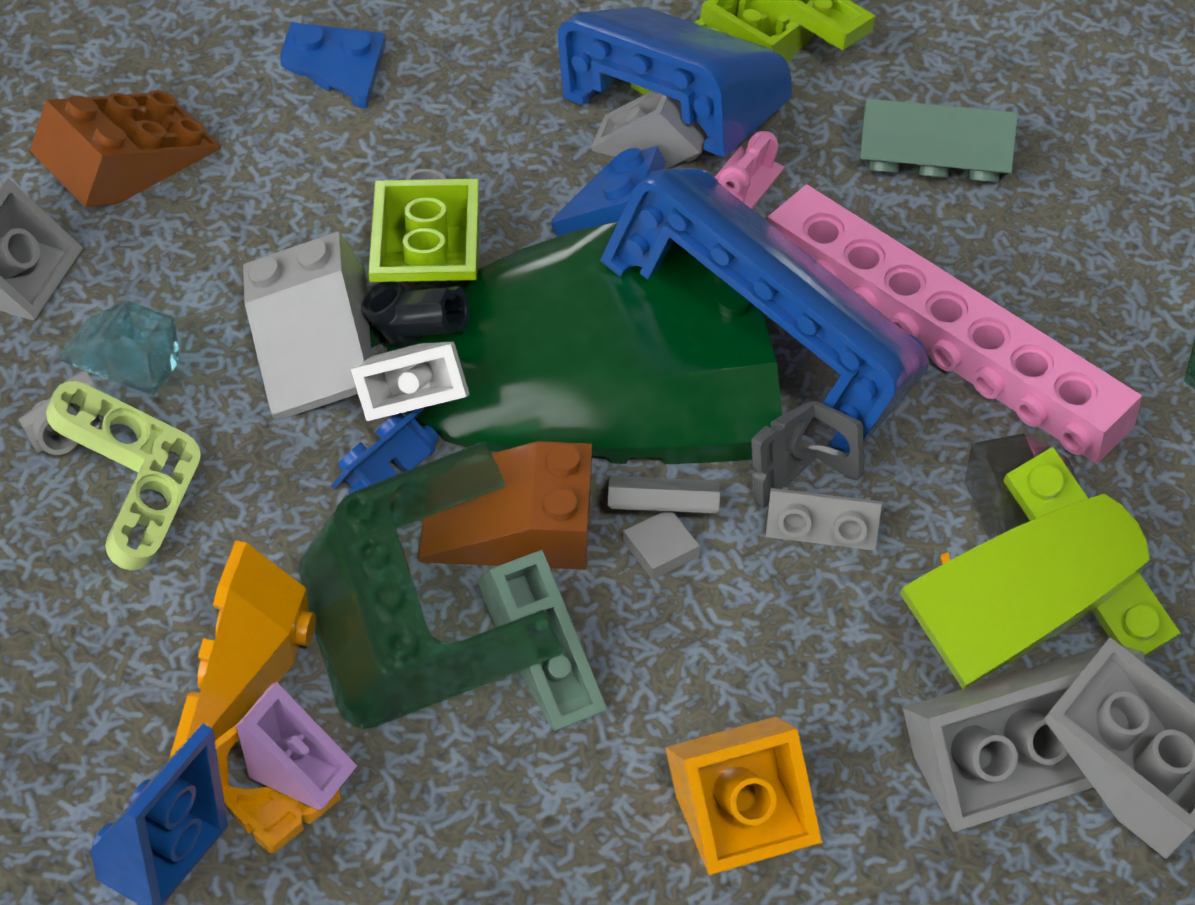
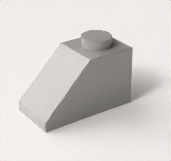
M650 91L606 114L591 149L594 152L617 156L627 149L638 148L641 151L658 145L666 161L664 167L670 168L682 161L691 162L696 159L704 150V141L707 134L696 121L691 125L682 122L681 101Z

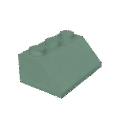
M866 98L864 101L859 159L870 160L869 170L899 173V164L908 163L920 165L919 175L949 177V169L951 167L970 169L969 179L999 182L1000 172L1012 173L1018 112Z

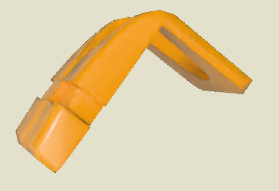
M235 725L215 740L225 808L248 834L253 832L255 841L269 853H276L304 830V822L308 824L313 823L341 800L340 788L323 809L316 810L268 786L255 789L230 786L227 757L232 746L240 740Z

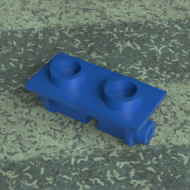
M424 407L413 410L406 417L402 413L392 415L376 430L375 433L380 439L367 449L361 442L349 451L338 462L337 465L343 471L331 487L336 489L343 482H346L351 487L348 490L350 498L360 507H363L368 502L373 505L379 501L380 497L402 479L390 466L389 463L392 460L407 475L436 451L435 444L439 442V436L436 431L428 425L421 427L415 420Z

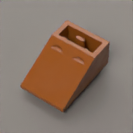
M152 90L149 93L140 94L111 93L109 96L94 97L73 95L63 99H48L45 101L29 151L84 207L120 204L221 149V145L205 131V127L200 122L194 120L177 104V100L172 95L164 91Z

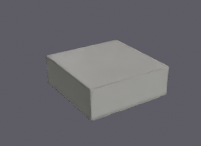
M663 511L623 531L624 544L652 580L700 557V545L673 511Z

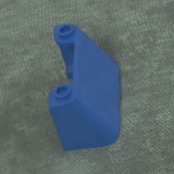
M649 7L579 12L566 20L558 29V47L564 99L585 105L595 96V90L602 92L613 83L612 77L681 101L682 122L691 125L696 121L704 129L708 136L704 141V150L722 157H726L792 98L790 69L786 60L777 52Z

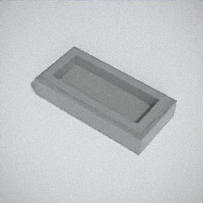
M610 476L608 506H611V509L716 513V511H719V480Z

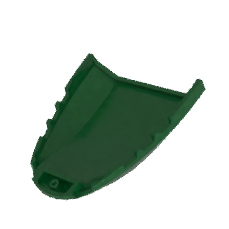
M618 222L576 230L520 249L478 269L477 280H458L449 287H460L469 297L468 308L471 319L465 331L453 332L452 334L424 335L413 344L455 343L470 395L424 407L415 420L441 433L444 441L473 449L500 452L540 441L592 444V456L608 457L612 464H627L629 458H662L664 464L752 460L751 438L763 427H771V422L782 416L777 361L763 312L675 241H673L661 267L648 280L640 274L642 269L640 266L630 267L621 277L600 261ZM389 344L388 352L397 350L398 348H394L391 344ZM413 410L407 411V412H403V414H404L405 416H407V415H409Z

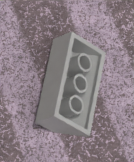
M1103 646L970 686L964 691L961 689L903 707L914 758L953 832L1094 788L1050 729L1044 718ZM1122 646L1146 665L1143 652Z

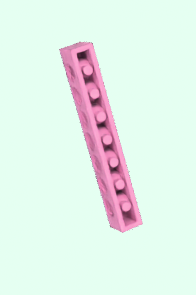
M806 184L767 217L768 223L907 334L916 337L923 344L926 354L932 358L939 368L944 371L955 372L972 383L982 396L988 399L995 398L1014 410L1025 424L1032 427L1038 426L1060 440L1062 446L1070 453L1083 455L1098 464L1135 427L1142 399L1141 394Z

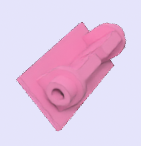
M768 131L756 132L750 138L747 149L740 146L715 176L718 183L751 209L756 206L784 171L785 166L774 162L778 152L776 136Z

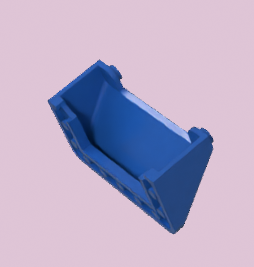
M693 167L653 170L634 187L600 261L620 277L630 267L640 266L642 267L640 274L648 280L661 267L673 241H675L840 374L839 379L823 404L861 421L863 425V444L901 403L927 371L929 366L928 356L923 344L916 337L907 334L718 183L717 179L709 172ZM835 430V435L828 446L832 449L850 453V445L847 439Z

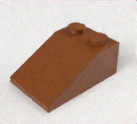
M536 441L428 471L419 563L500 566L543 550L550 568L586 570L592 480V444Z

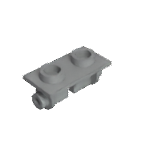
M783 487V489L771 488L766 537L876 551L882 501L871 500V497L858 499L788 490V487Z

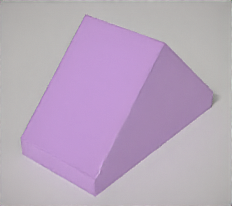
M278 682L271 684L236 725L249 778L316 810L323 809L357 767L348 755Z

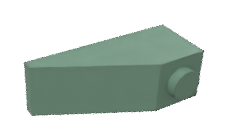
M543 550L492 568L484 574L477 582L497 632L553 731L555 732L607 711L608 709Z

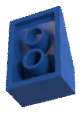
M202 724L151 780H144L136 788L125 811L114 823L110 822L102 827L94 839L90 852L97 880L138 905H163L228 827L214 733L211 727Z

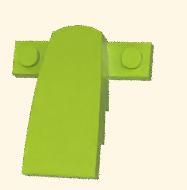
M708 0L702 3L700 19L693 23L769 48L780 54L788 63L814 34L823 38L827 43L845 50L873 31L876 15L850 0ZM632 83L630 86L642 95L651 91Z
M1054 447L1007 473L1003 480L1029 518V522L998 535L955 557L902 587L900 595L963 691L1005 664L1011 665L1049 638L1053 640L1091 611L1109 638L1111 637L1122 646L1143 652L1144 658L1177 639L1180 635V631L1140 574L1150 561L1147 540L1138 522L1123 505L1106 494L1088 498Z

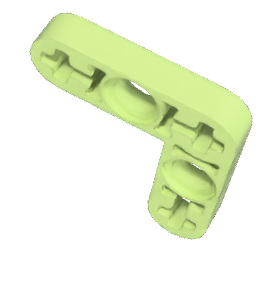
M67 381L57 387L47 405L46 417L50 426L59 434L138 472L108 534L105 547L107 555L114 564L130 571L139 570L151 562L164 540L199 464L201 456L199 446L188 434L85 383ZM70 403H75L81 407L77 416L67 412ZM99 414L104 418L97 429L92 425ZM114 424L127 425L135 432L137 441L132 444L119 442L112 436L109 427ZM171 451L178 454L179 458L173 472L168 476L161 473V470ZM146 489L158 491L166 499L167 508L163 510L149 508L141 500L140 492ZM139 523L145 526L146 529L139 541L137 550L127 546L133 529Z

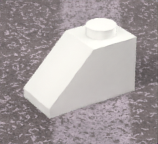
M454 342L421 343L371 356L351 369L366 421L470 395Z

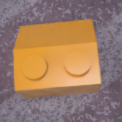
M775 716L665 747L677 801L709 875L822 843L798 729Z

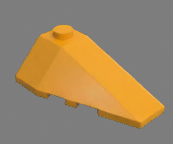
M235 540L219 581L213 601L214 608L220 609L216 623L215 640L205 638L202 640L198 655L201 661L197 680L198 688L201 691L200 693L190 691L186 697L170 758L202 724L213 729L214 739L217 740L240 722L271 684L279 682L291 668L300 645L308 647L312 641L316 625V614L309 612L306 587L247 542Z

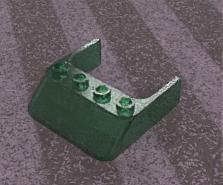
M487 442L477 443L347 495L337 505L302 555L299 563V576L302 585L307 590L309 610L316 614L315 631L336 705L343 719L353 727L360 729L377 727L557 657L564 652L561 641L546 610L536 611L462 641L442 642L430 634L397 528L504 487L503 475Z

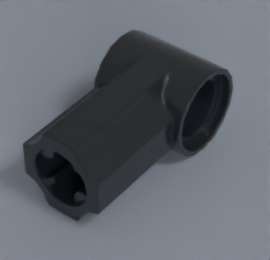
M379 282L367 292L361 303L362 312L390 344L398 349L415 344L424 335L464 332L471 319L468 308L469 297L460 287L406 290L400 282Z

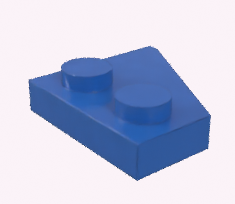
M291 22L280 54L281 66L299 76L309 77L314 84L327 91H331L334 88L351 97L353 105L367 109L385 50L386 36L385 33Z
M658 145L641 151L638 148L627 149L613 158L552 219L550 224L557 237L580 229L618 222L634 187L651 171L664 168L666 161Z

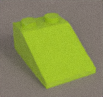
M479 179L375 180L369 282L477 280L481 243Z

